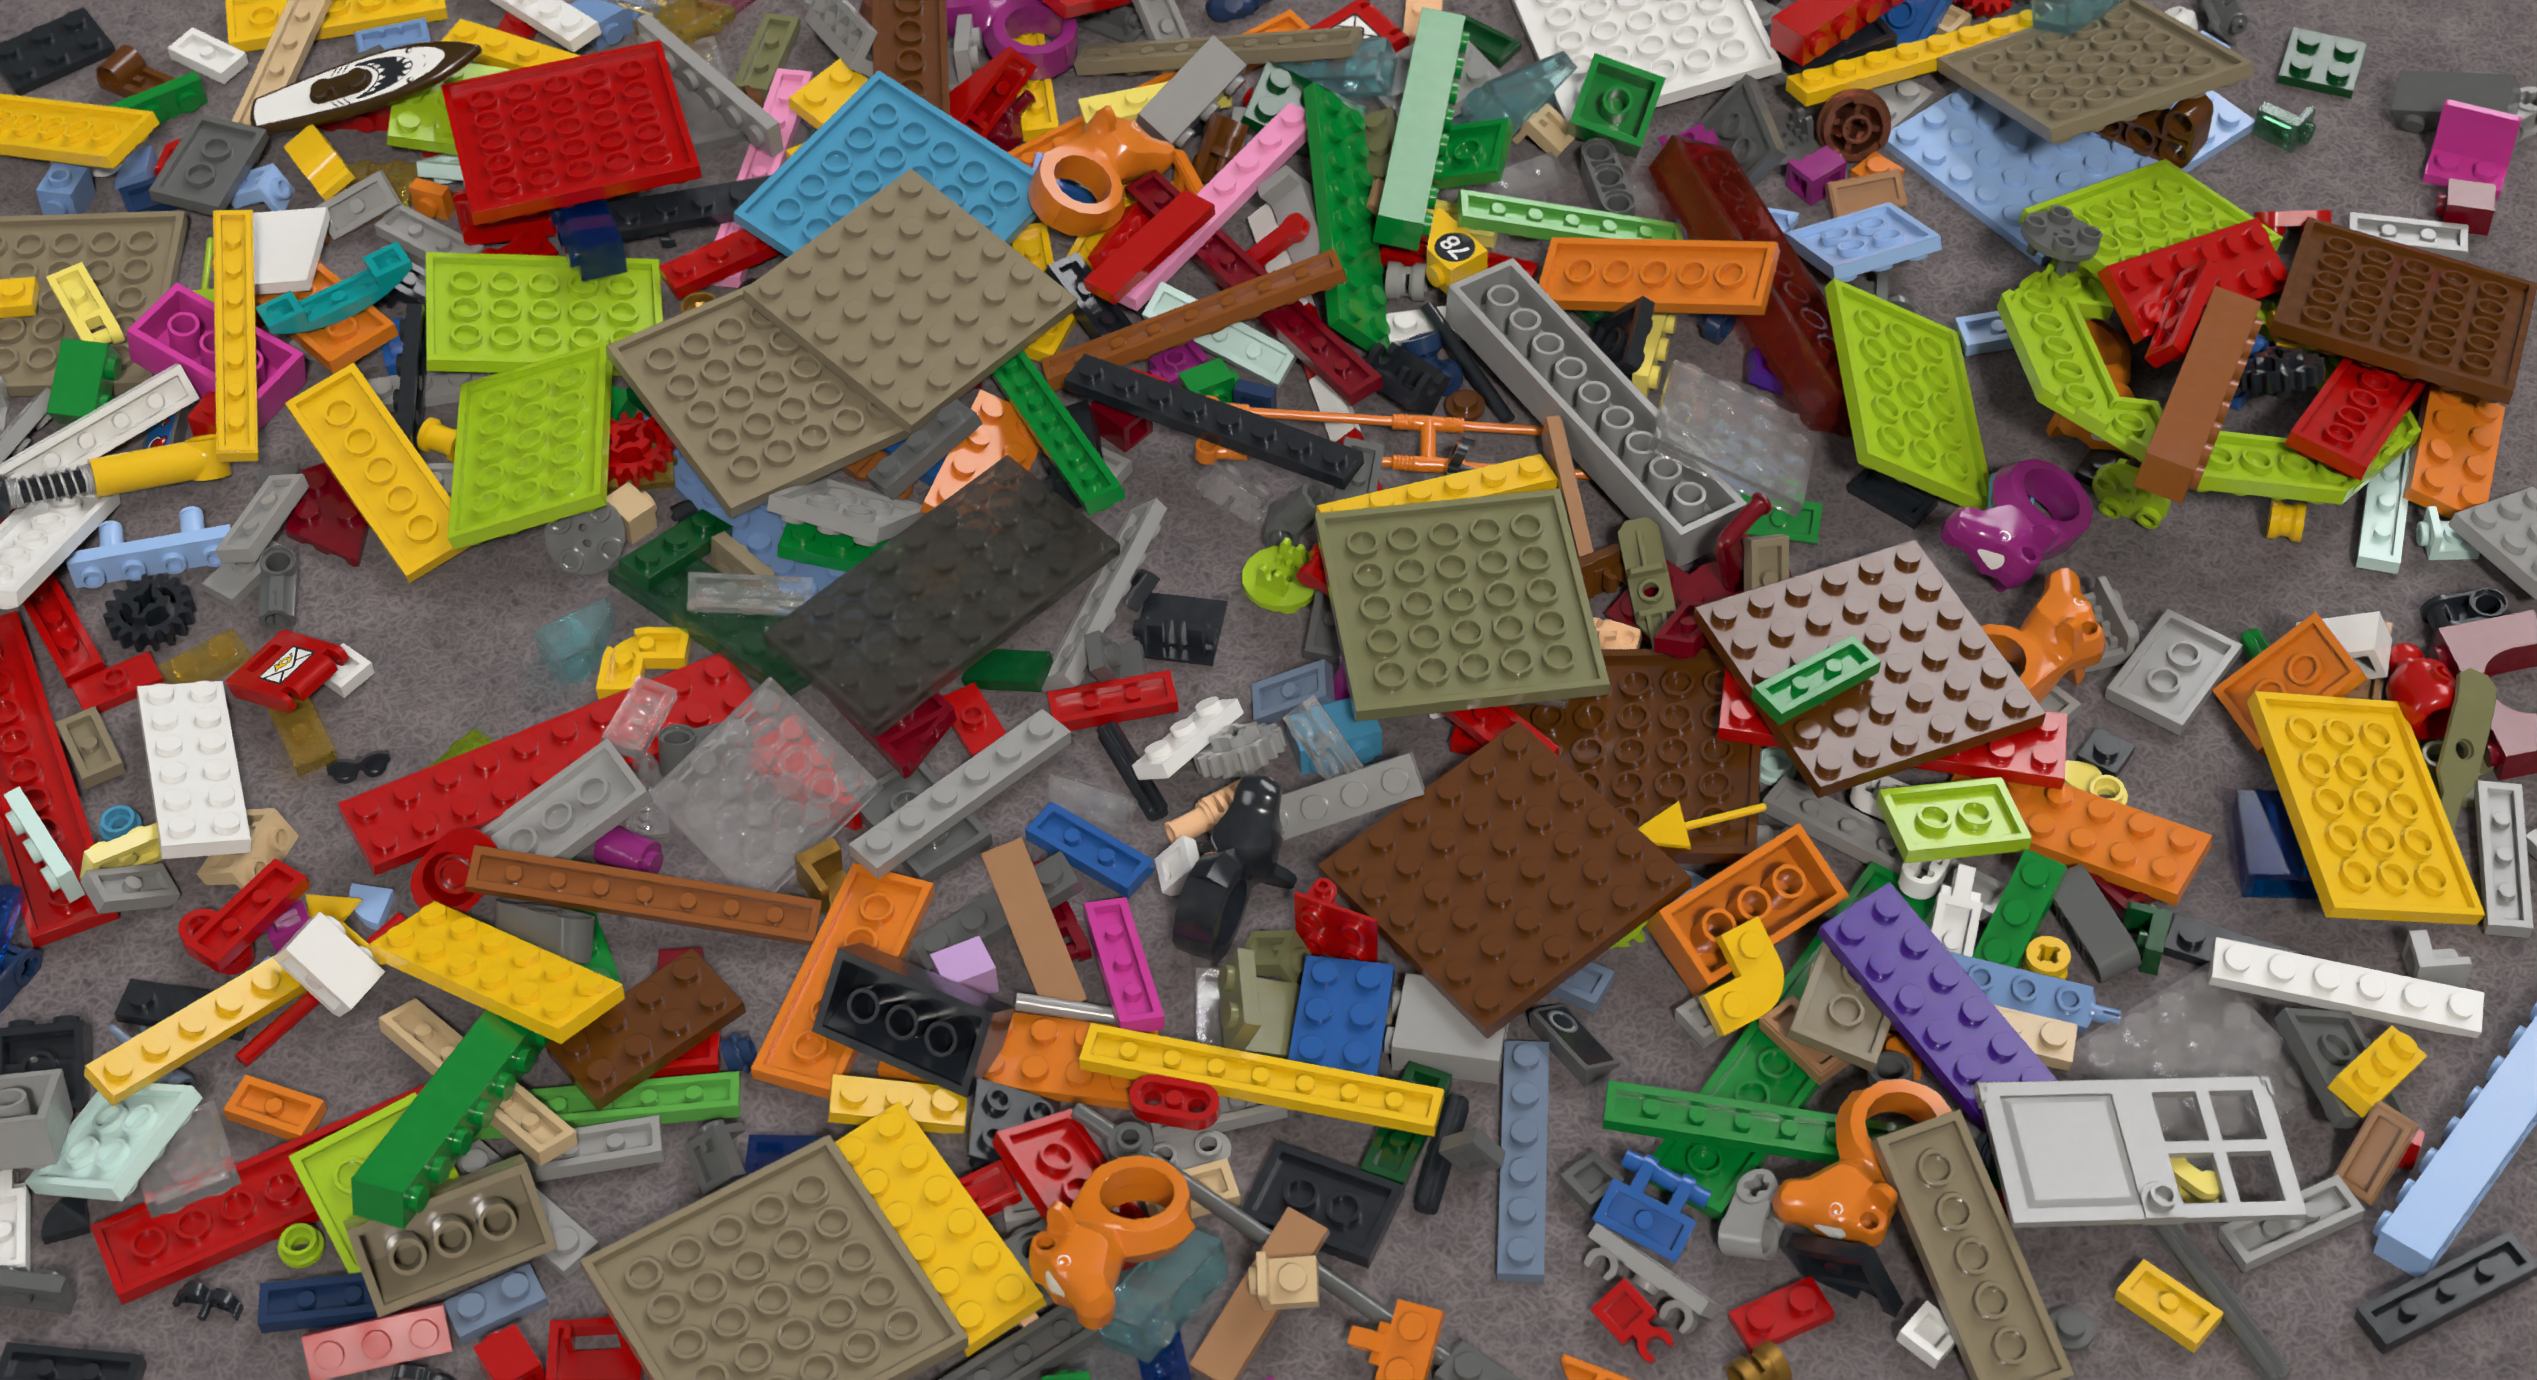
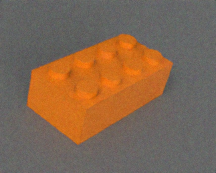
M1797 823L1659 910L1647 922L1646 927L1695 997L1733 973L1715 937L1759 916L1773 946L1776 947L1834 910L1849 897V894L1801 824Z

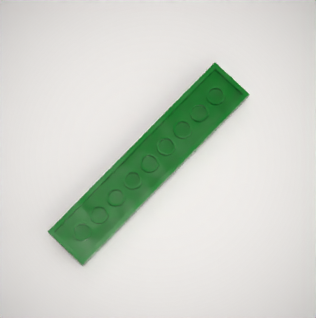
M1872 861L1849 891V897L1837 907L1828 921L1890 882L1930 929L1936 896L1938 894L1928 899L1911 898L1899 888V874ZM1818 934L1784 978L1782 994L1773 1008L1792 995L1799 1001L1801 1000L1811 963H1815L1823 941ZM1758 1018L1751 1022L1698 1093L1804 1109L1820 1086L1758 1028ZM1664 1139L1652 1156L1660 1159L1659 1165L1682 1177L1684 1173H1687L1698 1179L1696 1184L1711 1191L1712 1194L1704 1209L1688 1200L1686 1204L1721 1223L1727 1214L1740 1178L1749 1171L1760 1169L1770 1154ZM1651 1181L1649 1182V1184L1673 1196V1192Z

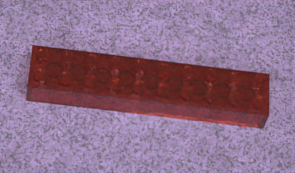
M1672 134L1648 168L1656 181L1657 189L1668 200L1672 207V213L1681 221L1687 231L1689 240L1777 242L1780 254L1765 314L1735 315L1744 323L1751 335V341L1760 349L1765 357L1767 367L1776 375L1783 386V393L1796 407L1800 414L1801 422L1812 431L1820 430L1835 433L1842 437H1853L1828 304L1825 297L1730 149Z

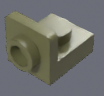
M1296 930L1251 931L1244 946V949L1254 950L1256 976H1281L1284 981L1299 985L1302 982L1306 955L1313 956Z

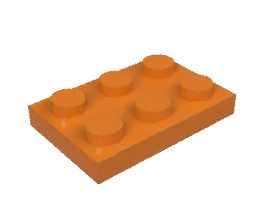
M2315 611L2212 690L2261 755H2264L2266 753L2247 704V700L2255 691L2344 697L2368 679V677Z

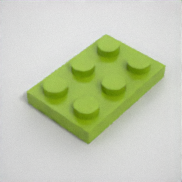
M2002 777L1879 789L1876 803L1904 863L2024 851L2025 848L2029 850L2032 836Z

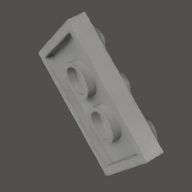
M2167 608L2106 688L2104 699L2181 736L2213 693L2212 689L2219 685L2239 658L2243 645Z

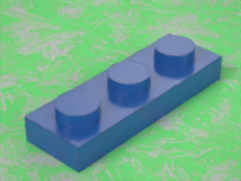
M1052 801L1025 828L1026 840L1052 855L1061 851L1069 865L1127 899L1155 871L1153 859Z

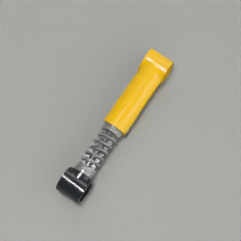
M206 434L188 438L185 442L88 459L87 465H78L76 470L66 467L65 472L55 469L53 474L44 471L42 476H37L33 473L31 478H26L22 475L20 480H17L16 477L7 478L6 480L0 474V519L10 516L12 508H24L25 503L32 502L33 505H36V501L44 500L47 503V499L55 498L58 501V497L66 496L69 499V495L77 494L80 497V493L85 492L86 495L94 494L95 498L190 480L207 481L219 479L232 474L230 462H217L216 434Z

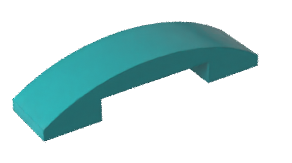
M398 241L362 257L367 268L362 272L300 301H297L292 291H289L255 308L271 334L300 333L323 328L365 310L387 295L413 268L411 260Z

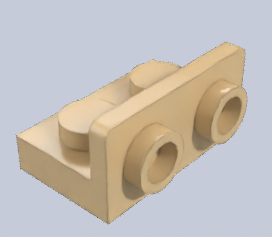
M275 808L246 809L251 836V852L208 856L197 875L206 885L236 884L242 889L274 858L282 862L298 839V834Z

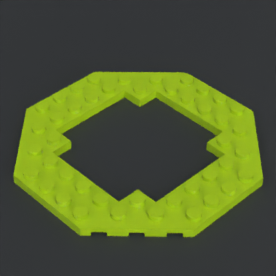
M2054 259L2048 263L2046 270L2042 273L2036 271L2022 280L2019 288L2016 290L2009 289L2002 293L1997 305L1998 312L2036 400L2143 462L2163 410L2159 402L2155 400L2119 396L2085 320L2091 319L2109 320L2114 308L2112 301L2102 282L2092 277L2090 271L2078 265L2074 273L2067 271V274L2062 277L2056 273L2059 260ZM2282 294L2259 301L2262 303L2256 318L2262 319L2263 323L2258 334L2266 337L2267 341L2274 340L2271 334H2269L2265 322L2270 310L2277 311ZM2303 349V351H2307V354L2318 353L2319 357H2324L2325 381L2318 382L2316 388L2319 392L2345 356H2330L2316 350ZM2409 410L2361 481L2354 477L2343 476L2337 473L2333 467L2316 459H2308L2299 455L2295 449L2285 445L2287 438L2220 431L2197 491H2217L2232 493L2237 496L2254 495L2270 497L2275 500L2292 499L2308 501L2313 504L2329 503L2342 505L2412 447L2420 435L2421 428L2411 410Z

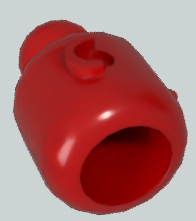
M2408 642L2395 644L2391 647L2388 667V675L2390 677L2385 688L2387 701L2398 702L2403 716L2411 724L2416 739L2435 741L2444 738L2455 697V678L2441 661L2424 658L2422 651L2416 645Z

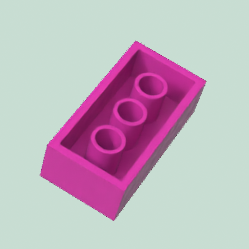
M176 282L127 330L130 359L155 375L176 363L180 364L201 400L208 391L216 393L214 303ZM256 327L259 432L285 405V402L290 400L306 384V371L303 352Z

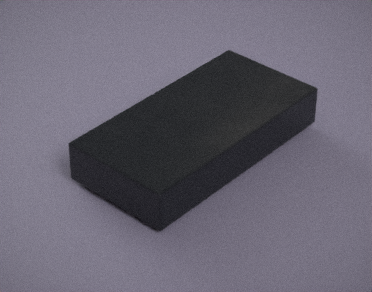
M1865 468L1848 485V493L1914 530L1938 506V499L1873 469Z

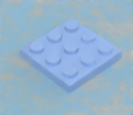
M1891 202L1785 232L1787 246L1831 279L1836 278L1843 282L1852 281L1857 278L1858 274L1868 271H1886L1892 268L1893 264L1905 260H1923L1928 257L1929 253L1942 250L1941 238L1938 233Z

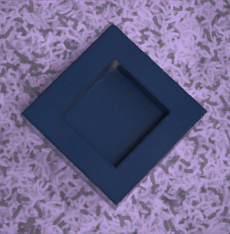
M1238 379L1233 390L1234 403L1249 404V407L1277 409L1275 387Z

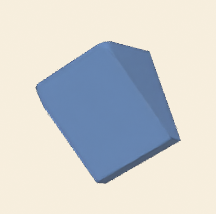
M147 146L125 159L117 172L114 185L115 190L155 177L154 168L157 164V159L152 146Z

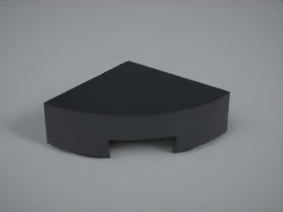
M1139 569L1131 581L1133 588L1129 594L1125 595L1124 603L1138 612L1160 581V578L1149 570Z
M64 1196L55 1203L47 1213L42 1224L41 1238L45 1245L91 1233L87 1198Z

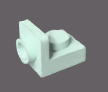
M2427 506L2424 520L2417 523L2416 539L2418 546H2425L2428 560L2478 559L2480 552L2448 526L2450 521H2440L2437 507Z

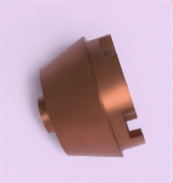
M1861 88L1843 90L1832 95L1824 104L1817 121V134L1822 147L1827 145L1848 162L1863 161L1864 158H1867L1874 151L1877 152L1880 148L1882 149L1887 143L1891 131V115L1885 101L1876 93Z

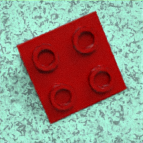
M1327 878L1316 880L1310 887L1307 895L1295 891V930L1312 955L1322 956L1326 954L1337 959L1378 963V919L1337 906L1335 901L1337 888Z

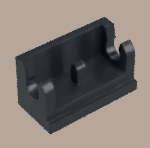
M1377 342L1371 349L1366 362L1382 376L1383 387L1379 391L1409 410L1432 416L1451 377L1395 342L1390 344L1384 357L1379 361L1381 354L1384 352L1385 345Z

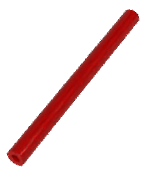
M397 912L365 941L369 944L387 933L389 929L405 921L406 918ZM307 991L234 1055L235 1059L243 1063L242 1065L247 1068L317 1007L320 1002Z

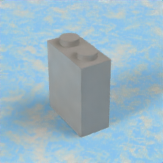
M1406 973L1403 991L1395 990L1393 996L1392 1014H1394V1017H1397L1396 1026H1388L1385 1036L1384 1053L1391 1054L1392 1070L1405 1071L1409 1062L1412 1061L1452 1074V1078L1499 1084L1504 1057V1040H1507L1510 1022L1486 1039L1424 976Z

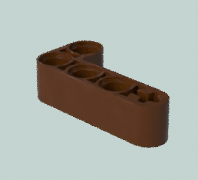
M2205 94L2200 98H2187L2178 101L2171 110L2168 108L2151 110L2139 114L2138 118L2134 120L2118 121L2106 125L2103 130L2094 133L2155 160L2167 159L2177 167L2184 168L2192 161L2208 140L2214 107L2210 98Z

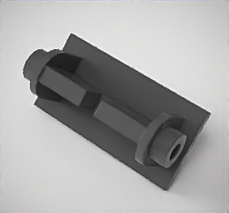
M2197 0L2199 7L2209 18L2207 27L2211 34L2219 41L2225 39L2231 45H2237L2234 36L2244 32L2248 24V18L2239 0Z
M1124 5L1104 9L1100 12L1075 16L1078 26L1121 43L1134 42L1145 31L1136 9Z

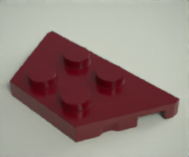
M325 463L302 469L300 474L304 475L309 487L298 501V505L288 516L285 527L287 537L301 544H310L315 550L326 555L332 553L347 561V564L353 567H360L370 528Z
M912 665L894 668L884 673L874 672L859 675L861 683L836 688L834 680L823 683V692L835 708L904 779L913 774L957 720L954 707Z

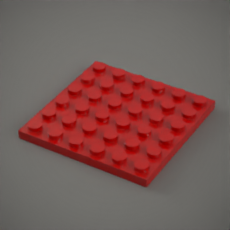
M661 40L441 84L474 225L492 224L512 217L530 216L541 211L560 207L568 208L579 203L598 199L607 200L617 195L637 191L645 192L660 186L683 184L690 180L702 178L700 165Z

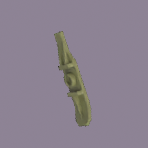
M1648 517L1625 521L1618 531V537L1636 624L1651 640L1652 649H1654L1653 637L1676 611L1659 526ZM1655 587L1659 589V592L1654 597H1647L1643 594L1644 590Z
M2468 668L2456 675L2454 702L2435 770L2439 783L2438 795L2453 834L2462 799L2476 786L2496 706V686L2488 675L2472 668ZM2457 743L2464 749L2462 758H2459L2456 753Z

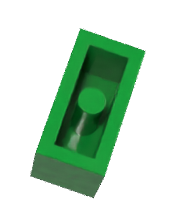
M62 338L46 413L57 423L69 425L113 400L114 380L117 381L120 378L122 370L120 355L108 343Z

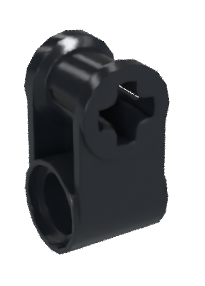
M2480 588L2452 595H2438L2427 600L2421 606L2420 616L2425 623H2429L2433 632L2432 642L2434 643L2438 628L2506 615L2508 600L2502 592L2493 588Z

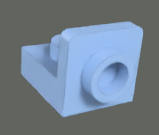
M272 163L250 170L230 203L237 209L251 204L255 206L264 201L271 211H282L288 206L295 189Z

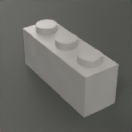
M1213 35L1138 113L1136 123L1151 137L1170 142L1174 148L1176 146L1180 149L1184 148L1196 132L1192 129L1201 119L1206 123L1208 119H1211L1212 113H1217L1221 106L1218 102L1226 93L1232 97L1245 82L1242 76L1247 65Z

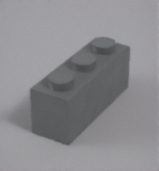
M2401 70L2392 112L2398 127H2402L2407 131L2437 130L2442 108L2447 99L2517 115L2522 93L2515 74Z

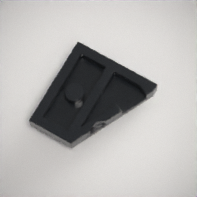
M1798 1233L1791 1235L1785 1248L1800 1274L1806 1277L1812 1276L1815 1281L1854 1299L1858 1298L1861 1291L1879 1299L1884 1313L1895 1318L1897 1317L1904 1302L1873 1246L1858 1241L1850 1243L1833 1240L1823 1235L1810 1236Z

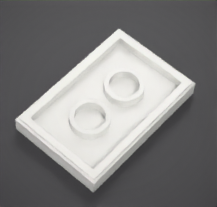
M327 207L253 213L255 295L311 290L331 218Z

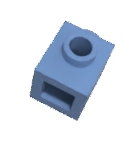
M53 162L37 187L36 194L43 215L85 214L96 191L88 166Z

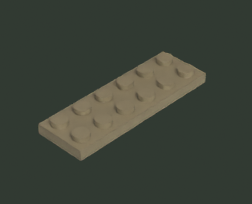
M1955 1110L1873 1140L1871 1142L1888 1184L1898 1194L1897 1206L1971 1380H2065L2074 1375L1961 1110Z

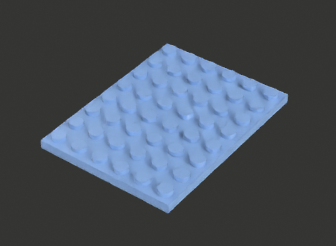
M1964 87L1957 89L1893 128L1884 146L1886 150L2040 266L2053 258L2039 251L2035 256L2027 253L2028 243L2021 234L2022 224L2019 223L2024 208L2158 162V160L2094 132H2085L2073 136L2065 143H2050ZM2215 91L2206 92L2214 107L2208 140L2186 167L2180 169L2188 173L2255 130L2257 121ZM2177 102L2172 103V106L2168 109L2171 110Z

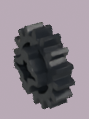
M2267 347L2266 351L2254 353V358H2248L2238 387H2240L2241 391L2252 390V393L2258 396H2275L2277 399L2292 397V394L2298 391H2305L2306 386L2316 387L2318 382L2325 381L2324 357H2319L2318 353L2307 354V351H2303L2301 348Z
M159 573L155 580H149L147 574H143L141 582L137 584L129 579L126 581V590H113L116 600L105 602L107 613L103 614V618L112 640H119L123 649L134 644L137 653H141L145 646L151 645L152 650L156 652L159 650V643L162 642L173 646L175 645L173 637L176 634L185 637L188 634L185 625L195 624L193 613L197 611L189 587L187 584L181 585L178 577H173L166 582L163 573Z

